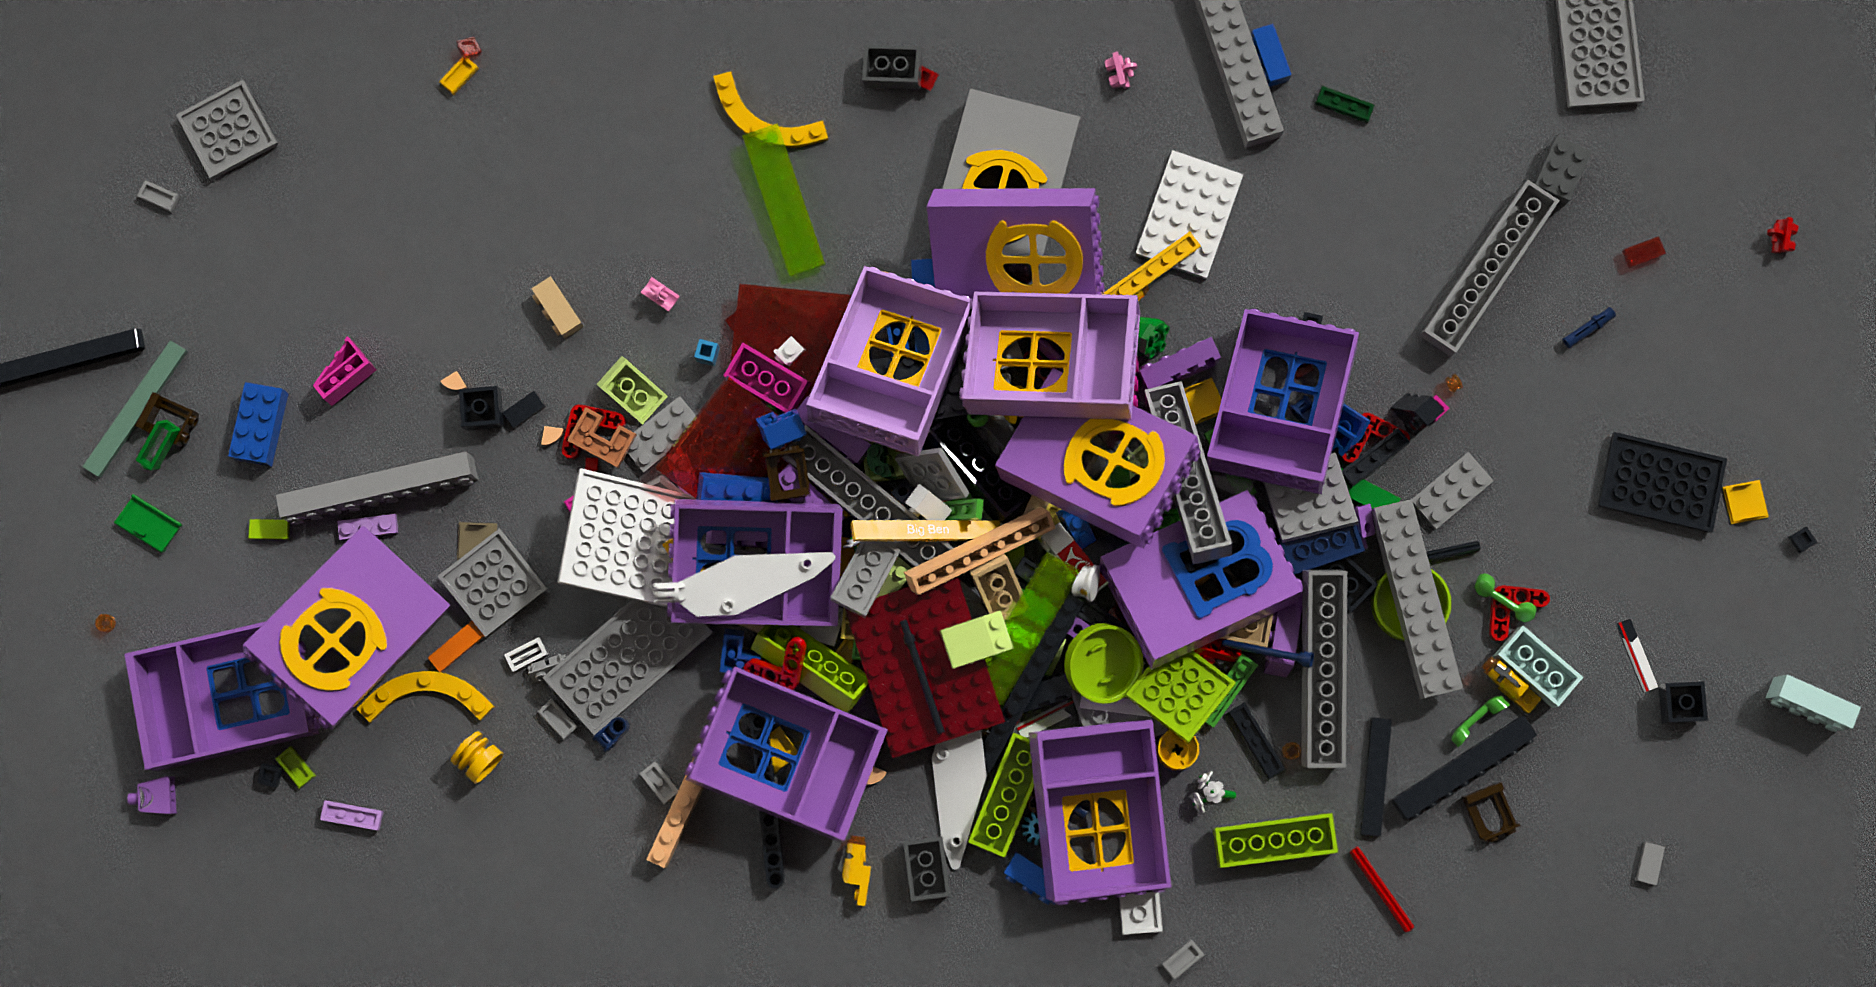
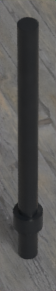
M907 619L900 621L899 623L904 634L902 638L905 645L907 644L937 734L944 733L945 730L915 645V636L911 633Z

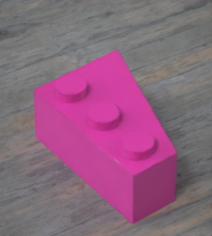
M348 336L345 338V343L341 349L334 354L335 357L330 365L325 367L313 384L322 398L331 406L376 371V368Z

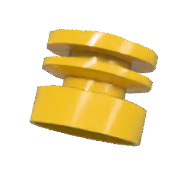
M1169 730L1158 741L1156 746L1157 757L1164 767L1173 771H1181L1190 767L1196 761L1199 754V743L1194 736L1188 744ZM1175 745H1177L1178 748H1182V751L1179 752V755H1177L1176 752H1172V749L1175 748Z
M480 731L473 733L465 739L451 758L453 765L459 764V770L469 766L466 776L474 784L481 782L498 765L504 755L495 745L485 749L489 739H482L483 734Z

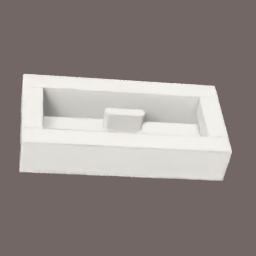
M538 637L504 656L512 672H516L549 654L541 638ZM538 643V647L511 660L510 657ZM540 650L542 651V653L528 659L527 661L517 666H514L515 663L529 657L530 655Z

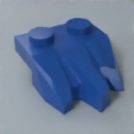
M1343 404L1332 450L1333 453L1339 448L1341 456H1344L1359 442L1371 422L1346 404Z

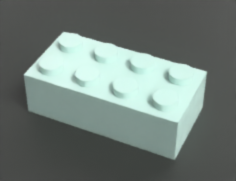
M1524 626L1518 627L1493 655L1496 660L1500 659L1508 668L1513 670L1529 685V688L1552 708L1559 707L1583 678Z
M1790 675L1774 677L1765 698L1770 700V704L1773 706L1788 708L1791 714L1806 716L1809 722L1824 724L1826 729L1833 732L1853 729L1861 709L1858 705Z

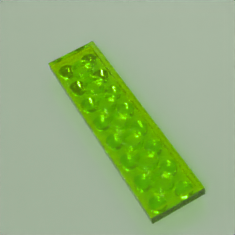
M778 123L742 135L789 276L793 277L826 265Z
M1046 552L1005 622L1013 648L985 658L999 704L1004 705L1081 571L1049 552Z

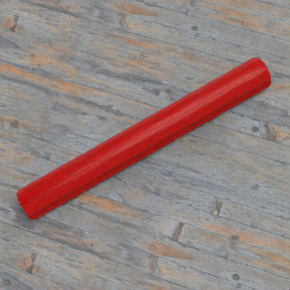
M1359 847L1353 848L1350 851V855L1404 932L1411 931L1414 925L1361 849Z

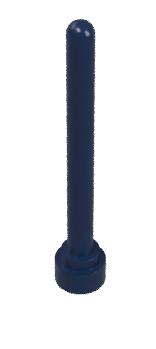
M1226 639L1221 642L1222 646L1226 648L1297 661L1299 664H1302V667L1311 668L1314 661L1313 652L1305 651L1304 653L1297 654Z

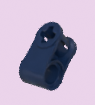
M1303 394L1298 402L1289 406V409L1303 424H1306L1309 421L1313 402L1308 396Z
M614 718L598 731L592 739L597 741L604 748L603 751L607 753L628 732L629 722L625 718ZM618 721H621L624 725L623 730L620 732L615 729V724Z

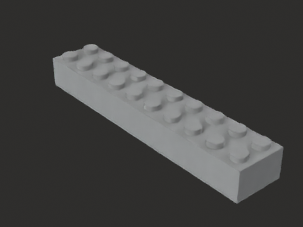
M1195 0L1245 148L1280 138L1284 129L1239 0Z
M1527 180L1429 321L1420 337L1452 357L1465 341L1560 200Z
M1182 381L1144 390L1148 413L1197 435L1198 443L1200 444L1201 454L1197 462H1193L1189 476L1184 478L1181 483L1182 488L1180 492L1173 497L1193 564L1231 556V539Z
M805 425L804 427L807 435L802 436L801 440L791 442L788 447L799 446L800 449H804L809 481L836 504H840L842 509L854 519L920 520L808 426ZM782 457V459H784L788 464L790 463L797 470V465L793 457ZM884 541L900 549L899 556L913 568L953 549L946 541Z
M462 452L276 495L280 518L296 525L304 523V520L310 518L311 520L322 519L323 515L327 514L336 516L342 514L341 511L349 510V512L358 511L362 506L376 507L379 506L380 502L384 501L393 503L402 497L406 499L415 498L417 494L423 492L424 494H432L436 492V489L450 490L455 488L454 485L462 484V486L471 485L473 481L478 480L474 458L467 452Z
M1410 499L1372 509L1374 528L1419 697L1424 699L1461 690L1463 687L1413 501Z
M1303 570L1302 653L1305 651L1313 652L1314 661L1311 668L1302 667L1301 765L1306 768H1346L1347 571Z

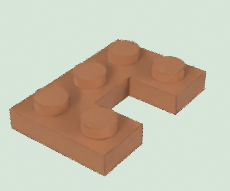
M586 407L567 441L619 468L637 434L619 425L610 441L598 436L595 432L604 417Z

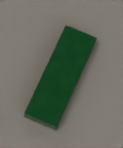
M1325 86L1321 87L1315 105L1367 124L1375 106L1372 103Z

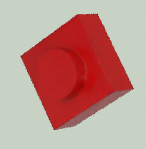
M922 66L920 87L931 91L939 74Z

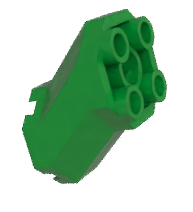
M1140 317L1137 356L1151 359L1158 352H1163L1166 347V336L1170 330V327L1164 321L1156 318Z

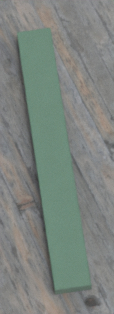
M169 341L83 465L85 469L101 478L135 429V425L152 392L159 394L188 352L173 341Z

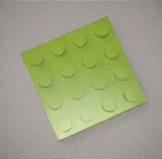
M1191 651L1153 670L1148 666L1126 693V697L1189 744L1234 688L1236 682L1196 652Z

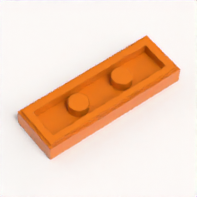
M471 621L431 654L428 659L442 673L480 641L484 635L475 623Z

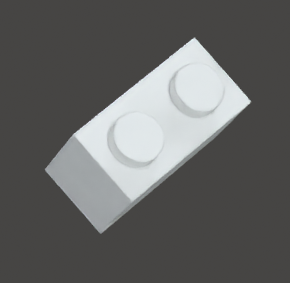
M920 484L905 502L911 507L909 511L916 517L922 516L921 520H945L952 511V509Z

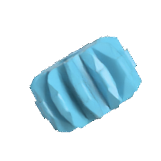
M1033 812L1031 813L1032 821L1025 817V821L1029 825L1022 824V828H1028V831L1022 834L1023 836L1030 834L1031 836L1027 841H1032L1034 837V844L1038 845L1040 834L1039 832L1036 834L1033 827L1035 823L1038 825V818L1036 819Z

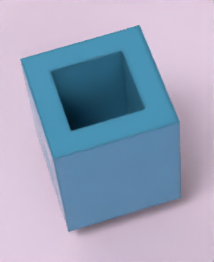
M699 339L694 356L696 362L715 366L720 350L718 343Z

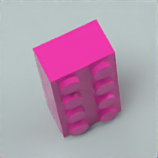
M743 342L723 375L785 413L797 409L812 384Z

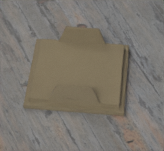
M459 522L457 560L497 530L498 523Z

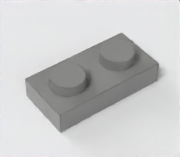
M656 761L640 773L663 804H666L677 795V787Z

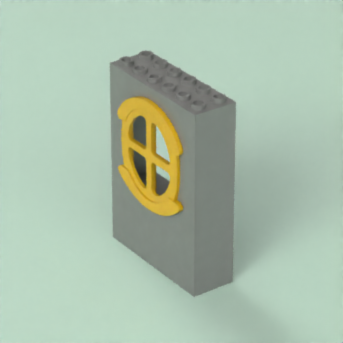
M970 89L943 189H981L974 186V181L983 171L993 166H1001L1003 168L998 189H1005L1011 170L1018 171L1024 177L1028 189L1062 188L1080 117ZM1022 234L1012 238L1003 247V255L1029 256V236ZM1036 235L1037 253L1040 256H1044L1049 238L1046 235ZM929 236V247L931 248V242H930V236ZM1006 263L1003 265L1008 271L1016 272L1018 270L1032 277L1031 265L1028 263Z

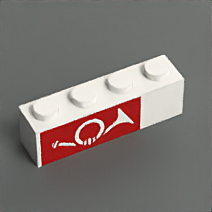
M1059 522L1055 525L1056 529L1041 536L1042 542L1040 544L1046 552L1050 551L1054 555L1052 558L1058 567L1062 566L1067 571L1065 573L1066 577L1073 582L1083 566L1091 567L1094 564ZM1101 573L1098 592L1108 584V581Z

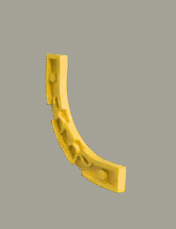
M731 71L713 76L720 101L727 115L740 130L753 139L771 146H787V148L803 147L828 140L823 121L800 127H779L760 120L741 101Z
M420 671L404 674L386 682L369 695L357 710L372 723L397 699L407 694L421 691H436L454 697L465 705L480 721L495 706L474 686L460 678L441 672Z

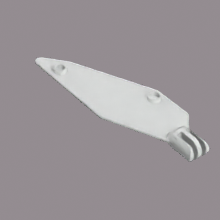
M832 552L733 556L680 582L654 583V588H673L655 590L654 596L663 598H655L654 603L679 602L695 616L737 615L814 578L835 560V555ZM805 560H810L808 566L803 565Z
M981 730L936 744L932 756L941 837H943L945 853L951 868L954 870L960 868L987 777ZM956 837L960 840L959 844L955 842Z

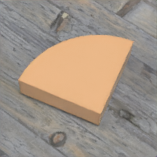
M457 371L441 380V383L451 390L467 389Z
M544 426L541 445L548 446L555 443L562 437L564 429Z
M873 767L867 784L879 782L885 777L887 772Z

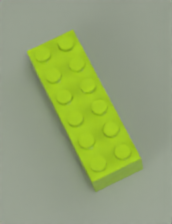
M765 625L758 632L751 649L779 667L783 666L786 646L789 641L794 637L802 638L806 642V652L799 682L839 710L848 713L865 694L869 686L866 674L796 625ZM794 644V646H796V649L793 654H796L799 648H797V644ZM789 660V665L792 668H797V663L794 660Z
M1013 732L968 841L1004 858L1034 787L1030 741L1028 738Z
M1332 813L1212 828L1218 868L1338 853Z

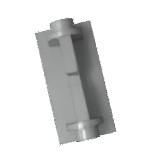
M559 654L548 658V665H546L545 659L531 663V666H528V674L533 682L544 681L543 676L562 661L566 655Z

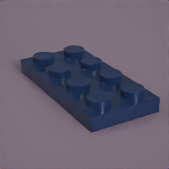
M1356 525L1282 543L1281 538L1278 539L1279 544L1284 550L1286 561H1289L1293 566L1294 575L1303 572V570H1310L1365 551Z

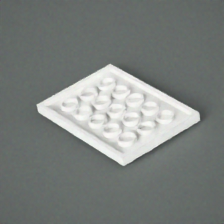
M1172 150L1135 255L1150 260L1190 231L1201 247L1172 268L1207 279L1243 174Z

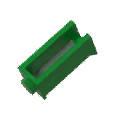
M168 420L157 421L136 461L141 464L142 468L148 471L160 469L181 429Z

